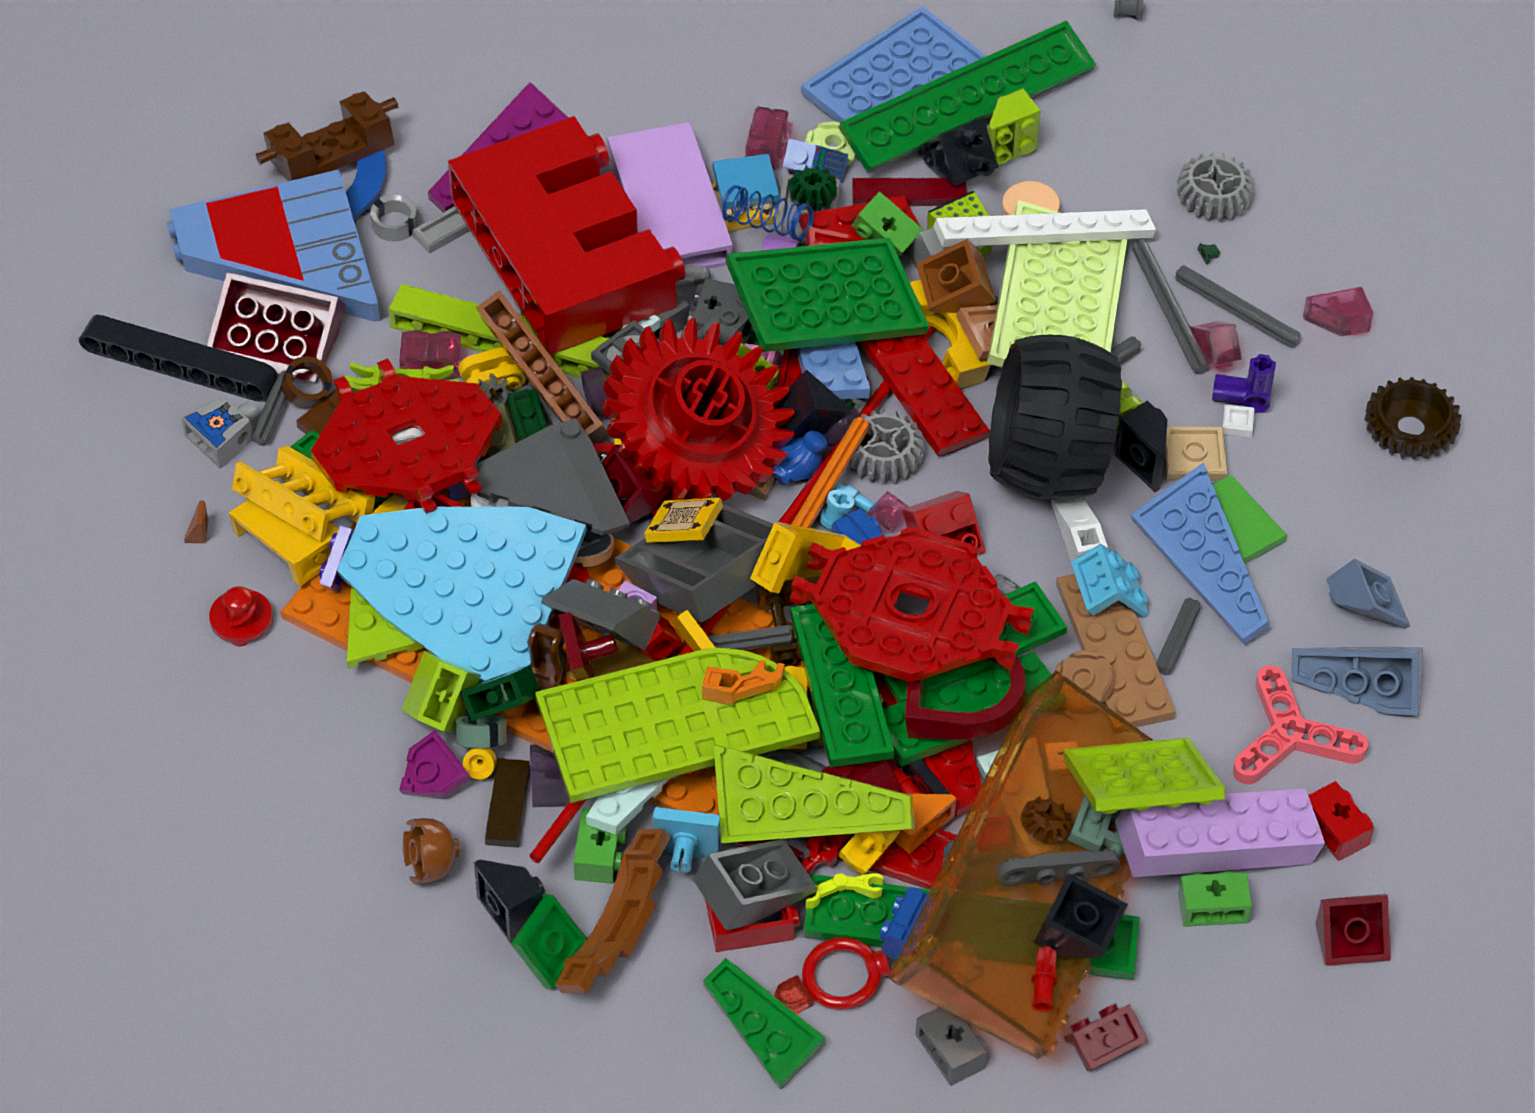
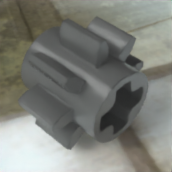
M490 373L488 380L478 379L480 389L494 406L503 402L508 407L506 402L507 396L513 392L504 388L508 383L504 377L497 382L496 376ZM492 388L495 389V392L497 393L496 397L494 398L489 393L490 389Z

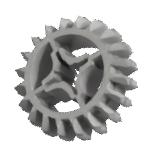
M1211 153L1209 157L1200 154L1198 159L1191 158L1188 164H1184L1180 175H1178L1177 196L1180 197L1181 204L1186 205L1187 212L1195 211L1196 217L1200 215L1206 216L1207 221L1210 217H1215L1220 221L1222 217L1231 220L1233 214L1240 216L1243 210H1247L1254 194L1253 177H1251L1250 169H1245L1244 162L1236 163L1235 157L1225 158L1224 153L1220 157Z
M873 410L870 417L862 414L861 417L870 423V428L849 462L851 471H857L859 478L867 475L870 483L874 479H879L883 484L886 479H890L895 484L897 477L906 480L908 473H915L917 466L922 462L925 446L923 444L922 431L918 430L916 422L910 423L908 416L900 418L897 411L890 415L886 410L882 414H877ZM867 441V445L862 447L861 445ZM905 446L906 449L903 452L899 453L900 448Z

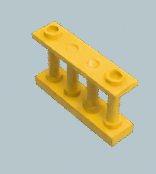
M289 446L278 449L276 466L261 471H256L241 461L236 462L232 483L233 491L319 542L325 540L328 522L345 516L357 523L360 516L373 513L375 496L365 495L364 490L350 488L348 493L336 492L313 460ZM280 478L285 483L279 484L272 479ZM301 490L302 492L306 493L307 496L301 497L294 492ZM323 503L330 507V509L323 510L316 505Z

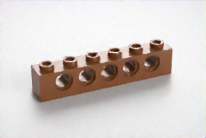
M500 290L476 307L483 322L560 422L576 418L592 443L600 442L608 436L602 422Z

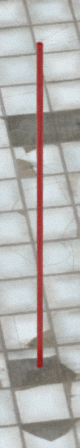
M930 325L927 333L922 334L926 341L936 330V328ZM883 380L856 418L861 417L862 414L870 417L872 411L877 410L891 391L885 380ZM845 432L778 522L792 524L844 437ZM732 604L725 606L715 613L712 618L701 624L700 627L707 637ZM687 643L679 655L694 651ZM587 799L573 803L568 802L530 853L529 857L533 862L540 863Z

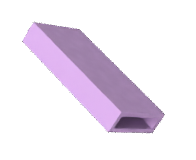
M690 122L607 137L609 162L613 174L637 209L638 233L650 229L663 249L671 246L677 249L684 265L692 264V266H702L708 269L726 266L725 260L727 254L733 253V244Z

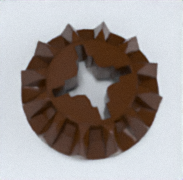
M1038 796L1035 800L1028 801L1021 813L1023 828L1033 839L1041 843L1057 844L1064 841L1073 826L1070 822L1071 813H1067L1064 810V803L1058 805L1053 802L1052 797L1046 800ZM1046 813H1049L1050 820L1052 821L1048 827H1046L1045 818L1043 817Z

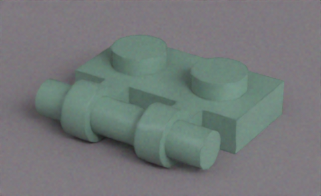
M1084 794L1067 840L1095 853H1098L1102 845L1107 846L1108 850H1116L1120 860L1121 855L1125 854L1118 829H1116L1115 833L1107 829L1109 823L1115 824L1117 828L1115 821L1121 810L1112 814L1096 812Z

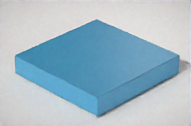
M769 154L713 161V172L721 203L726 192L733 185L746 187L748 201L751 194L755 191H759L761 194V204L769 194L773 195L774 202L779 201V191ZM738 188L731 193L727 209L734 207L735 196L739 191ZM740 194L736 202V208L739 206ZM754 194L750 206L758 205V194ZM768 197L765 204L772 203V198Z

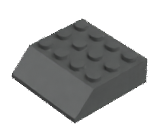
M723 504L722 510L704 540L649 543L644 538L615 557V561L631 583L656 596L658 604L680 614L688 610L696 621L702 623L712 618L715 613L725 606L734 603L737 598L750 589L758 587L759 584L751 580L750 577L773 527V523Z

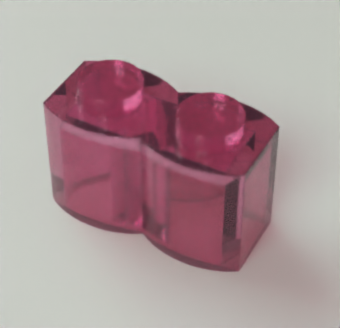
M420 330L403 332L399 358L400 369H423L424 366L441 369L454 365V373L446 378L459 376L458 365L461 362L462 349L461 335L450 331L433 334Z

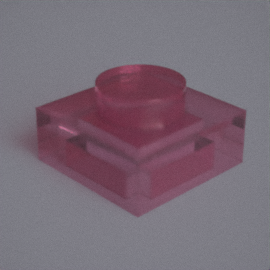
M887 491L870 508L868 516H874L881 526L892 533L904 520L902 509L909 506Z

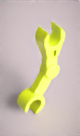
M841 873L836 874L832 879L816 885L818 889L812 894L815 897L806 900V908H815L819 905L821 898L843 890H855V892L867 897L879 898L882 896V888H873L870 885H883L884 877L877 873L849 877Z

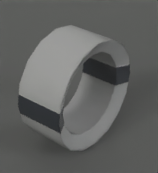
M398 194L382 196L371 207L372 229L374 234L380 239L397 242L413 235L412 230L417 227L418 223L417 210L414 202L408 197ZM391 212H400L409 217L406 222L396 226H389L379 221L382 216Z

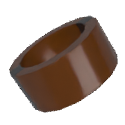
M305 356L299 357L290 363L282 377L281 387L288 401L298 407L311 408L327 396L332 387L333 379L331 371L324 362L318 358ZM298 369L313 371L321 379L322 391L317 394L301 392L293 384L292 373Z

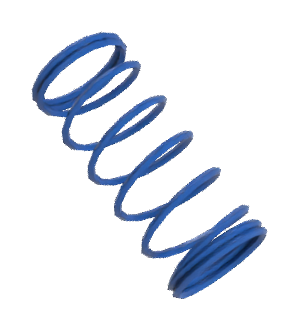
M733 185L726 192L722 202V214L726 221L733 222L736 220L740 225L749 223L755 229L763 227L766 232L776 230L780 236L789 234L792 239L798 241L806 238L807 230L809 227H812L814 218L813 209L809 204L803 203L800 205L796 201L791 205L787 215L788 232L780 233L778 228L783 223L788 209V202L785 198L778 201L774 210L775 202L772 194L766 196L761 205V194L759 191L752 193L748 201L746 187ZM738 188L739 191L734 200V216L728 218V199L733 190ZM740 194V202L736 211V202ZM754 194H758V206L753 217L750 219V203ZM771 197V211L763 223L764 204L767 198ZM781 201H785L784 215L776 227L778 206ZM747 204L748 221L741 222L738 220V217L743 213ZM795 204H798V208L796 209V211L794 212V215H793V217H792L791 229H790V228H789L790 214H791V211H792L794 205H795ZM760 205H761V209H760V222H761V225H759V226H754V225L751 223V221H752V220L755 218V216L757 215V213H758V211H759V208H760ZM807 207L809 212L807 227L804 233L797 237L795 232L796 225L798 224L802 209ZM774 210L773 222L775 228L770 230L764 225L768 222Z

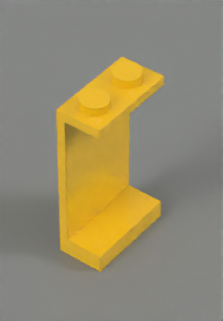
M250 500L243 502L228 512L235 535L239 537L247 531L288 563L292 579L299 586H302L319 574L322 564L328 561L331 553L329 549L331 538L339 530L333 523L328 522L325 540L319 542Z
M774 522L750 579L770 592L779 593L784 581L794 580L795 576L801 578L821 576L824 568L820 570L807 568V562L810 558L808 550L812 542L818 543L830 550L842 547L849 550L861 545L843 534Z

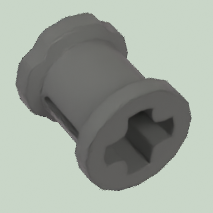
M1115 0L1113 16L1118 17L1119 14H1125L1141 19L1143 0Z

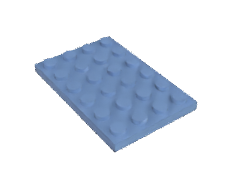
M922 6L802 84L801 93L834 120L841 123L846 119L962 68L987 55Z

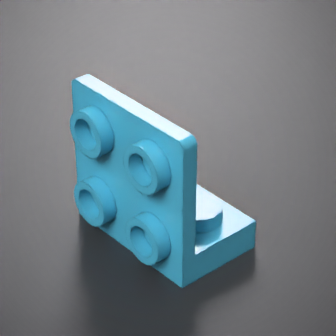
M1099 544L1071 561L1086 609L1089 613L1095 615L1115 602L1121 601L1142 617L1149 615L1146 605L1148 598L1139 585L1138 578L1140 575L1137 568L1132 562L1127 563L1115 550L1111 551L1104 545Z

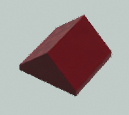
M1387 894L1321 899L1315 926L1325 965L1391 960Z

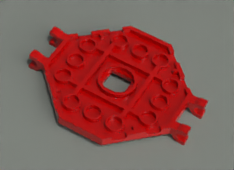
M388 358L377 362V366L383 375L380 377L381 383L353 393L345 376L333 380L335 387L339 391L337 398L340 403L312 447L311 455L315 464L336 492L348 493L351 488L364 490L365 495L388 497L390 493L404 494L405 499L417 500L423 511L427 514L437 509L436 503L431 496L442 489L462 482L470 495L482 491V487L476 479L479 476L476 464L480 457L485 456L492 443L491 437L494 431H499L503 421L499 410L476 383L397 376ZM409 428L419 429L423 433L422 436L397 445L391 437L398 431Z
M916 527L902 529L899 535L889 538L882 535L862 541L861 546L846 550L845 547L830 550L818 543L812 542L808 550L810 558L807 562V568L814 570L824 568L817 584L810 583L798 576H795L791 584L793 592L790 596V602L804 604L807 601L812 602L850 664L908 682L921 680L990 657L996 658L1001 666L1013 669L1017 659L1015 654L1019 644L1001 641V635L1007 622L1011 623L1016 631L1028 635L1032 624L1030 620L1034 609L1029 607L1012 605L1007 596L1003 597L997 588V581L987 566H982L972 544ZM901 592L929 600L930 602L925 613L909 615L898 611L895 608V604Z

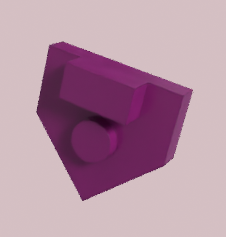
M434 730L409 748L406 759L407 767L399 790L402 794L446 798L472 778L437 731Z

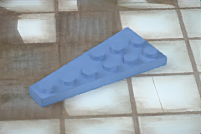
M1204 462L1131 514L1132 521L1244 645L1269 627L1267 617L1253 587L1246 565L1242 560L1239 548L1224 511L1221 508L1216 491L1210 481Z

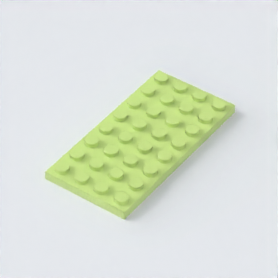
M1018 200L1014 215L1060 212ZM1127 239L1008 244L987 363L1002 368L1011 344H1014L1017 339L1035 335L1054 334L1072 336L1087 340L1110 352Z

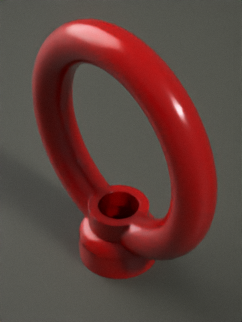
M846 937L832 938L818 944L807 955L802 968V981L809 996L818 1004L835 1010H847L862 1005L874 995L880 984L881 977L890 975L887 957L883 954L882 950L874 952L865 943ZM835 951H850L859 955L865 961L868 973L864 986L856 993L848 996H833L824 992L816 982L815 970L819 961L827 954Z

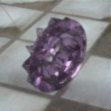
M854 406L851 407L852 410L841 421L836 422L823 435L828 442V448L837 444L844 437L853 420L859 417V412Z

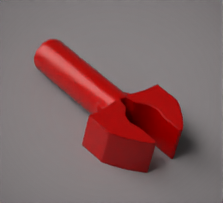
M812 836L806 842V848L810 850V854L801 862V865L808 874L818 864L825 863L831 868L837 862V845L833 844L828 851H821L819 853V848L828 841L824 836Z

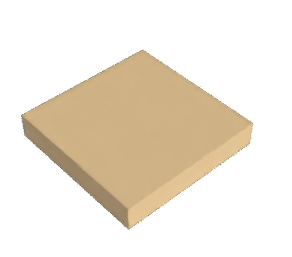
M1167 427L1164 457L1166 480H1180L1203 462L1210 480H1221L1227 477L1223 427Z

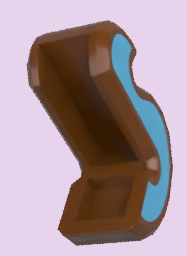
M538 623L531 629L527 644L530 665L539 689L542 691L560 685L567 663V654L563 648L564 638L562 630Z

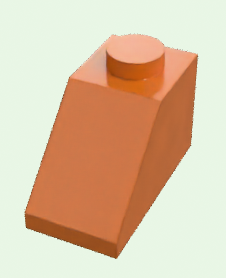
M909 794L913 797L915 829L898 830L900 833L894 841L909 854L955 816L957 798L952 794Z

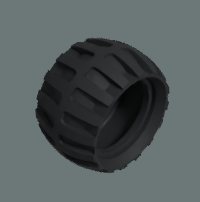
M1047 334L1015 340V343L1011 344L1002 366L992 410L988 462L990 464V475L993 479L1013 491L1045 500H1067L1094 495L1098 487L1101 486L1106 470L1109 467L1117 434L1122 390L1121 365L1117 361L1118 358L1094 343L1072 336Z

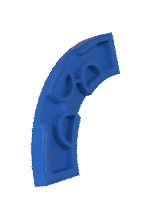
M384 150L357 160L356 177L350 188L346 191L354 222L355 218L364 211L368 212L374 202L380 197V192L387 176Z

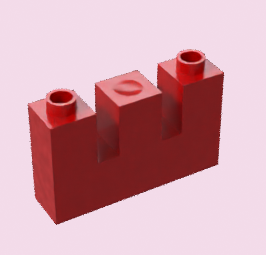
M575 116L448 160L452 203L537 339L549 355L621 329L622 326L628 325L633 320L640 322L651 316L677 308L676 282L684 280L686 277L682 258L675 247L671 246L663 249L650 229L638 233L636 207L612 172L600 175V168L609 165V154L604 140L598 133L588 136Z

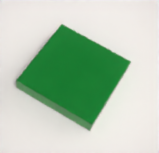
M545 894L511 945L543 987L553 990L564 969L566 959L575 954L587 938L555 896Z

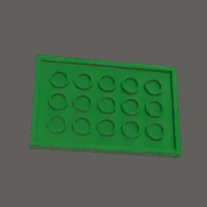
M890 238L727 254L725 263L759 345L763 349L762 352L926 334L929 324Z

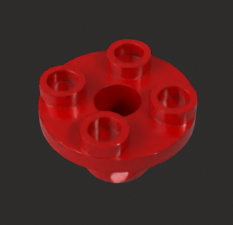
M242 586L232 587L226 593L219 596L212 604L209 612L210 625L214 633L221 639L231 642L238 647L245 646L248 642L262 636L273 623L272 609L267 598L255 590Z

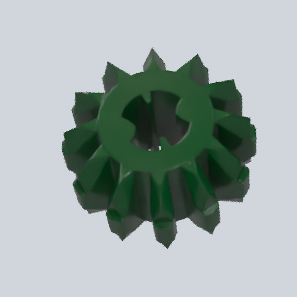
M806 165L803 171L796 170L794 176L790 178L789 197L791 202L797 201L800 205L803 203L809 204L812 209L821 211L823 207L830 208L832 201L835 200L837 196V181L834 175H830L829 169L820 170L818 165L810 169Z

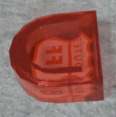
M798 975L783 981L775 990V997L796 1014L814 1006L813 997Z

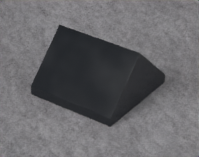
M808 370L804 371L789 386L790 391L781 403L774 407V409H795V414L790 421L778 427L779 429L794 431L792 439L802 438L809 431H818L825 436L852 410Z

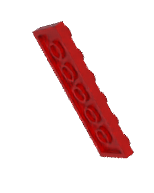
M922 334L858 341L913 422H916L918 429L922 431V435L937 456L988 438L990 430Z

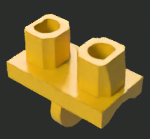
M900 831L856 833L840 851L838 856L844 860V864L853 872L865 875L896 839Z

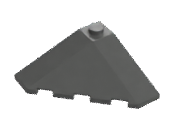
M576 418L548 426L476 464L479 473L476 479L482 487V491L476 493L479 497L489 499L491 494H495L509 499L508 506L536 507L546 510L559 517L590 524L592 526L591 532L599 535L628 528L630 525L590 438Z

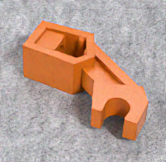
M760 660L751 674L742 677L737 670L707 667L702 685V699L733 705L735 701L769 690L773 691L782 683L785 664L778 663L777 669L774 672L766 671V661Z

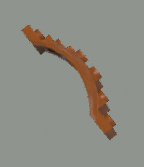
M639 829L631 845L625 850L614 887L598 923L581 948L575 954L568 957L564 963V969L555 984L561 993L587 994L597 975H609L618 957L630 956L656 907L650 896L663 873L657 862L670 839V836L664 829Z

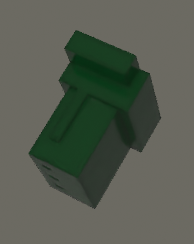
M1200 243L1197 250L1206 264H1209L1210 259L1219 258L1220 251L1216 244L1203 245Z

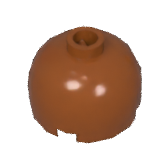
M418 818L408 820L406 825H411L410 831H404L403 855L405 866L407 867L412 864L416 875L409 876L411 882L414 884H425L441 880L449 874L454 865L455 858L459 857L460 845L458 839L453 838L450 829L436 819Z

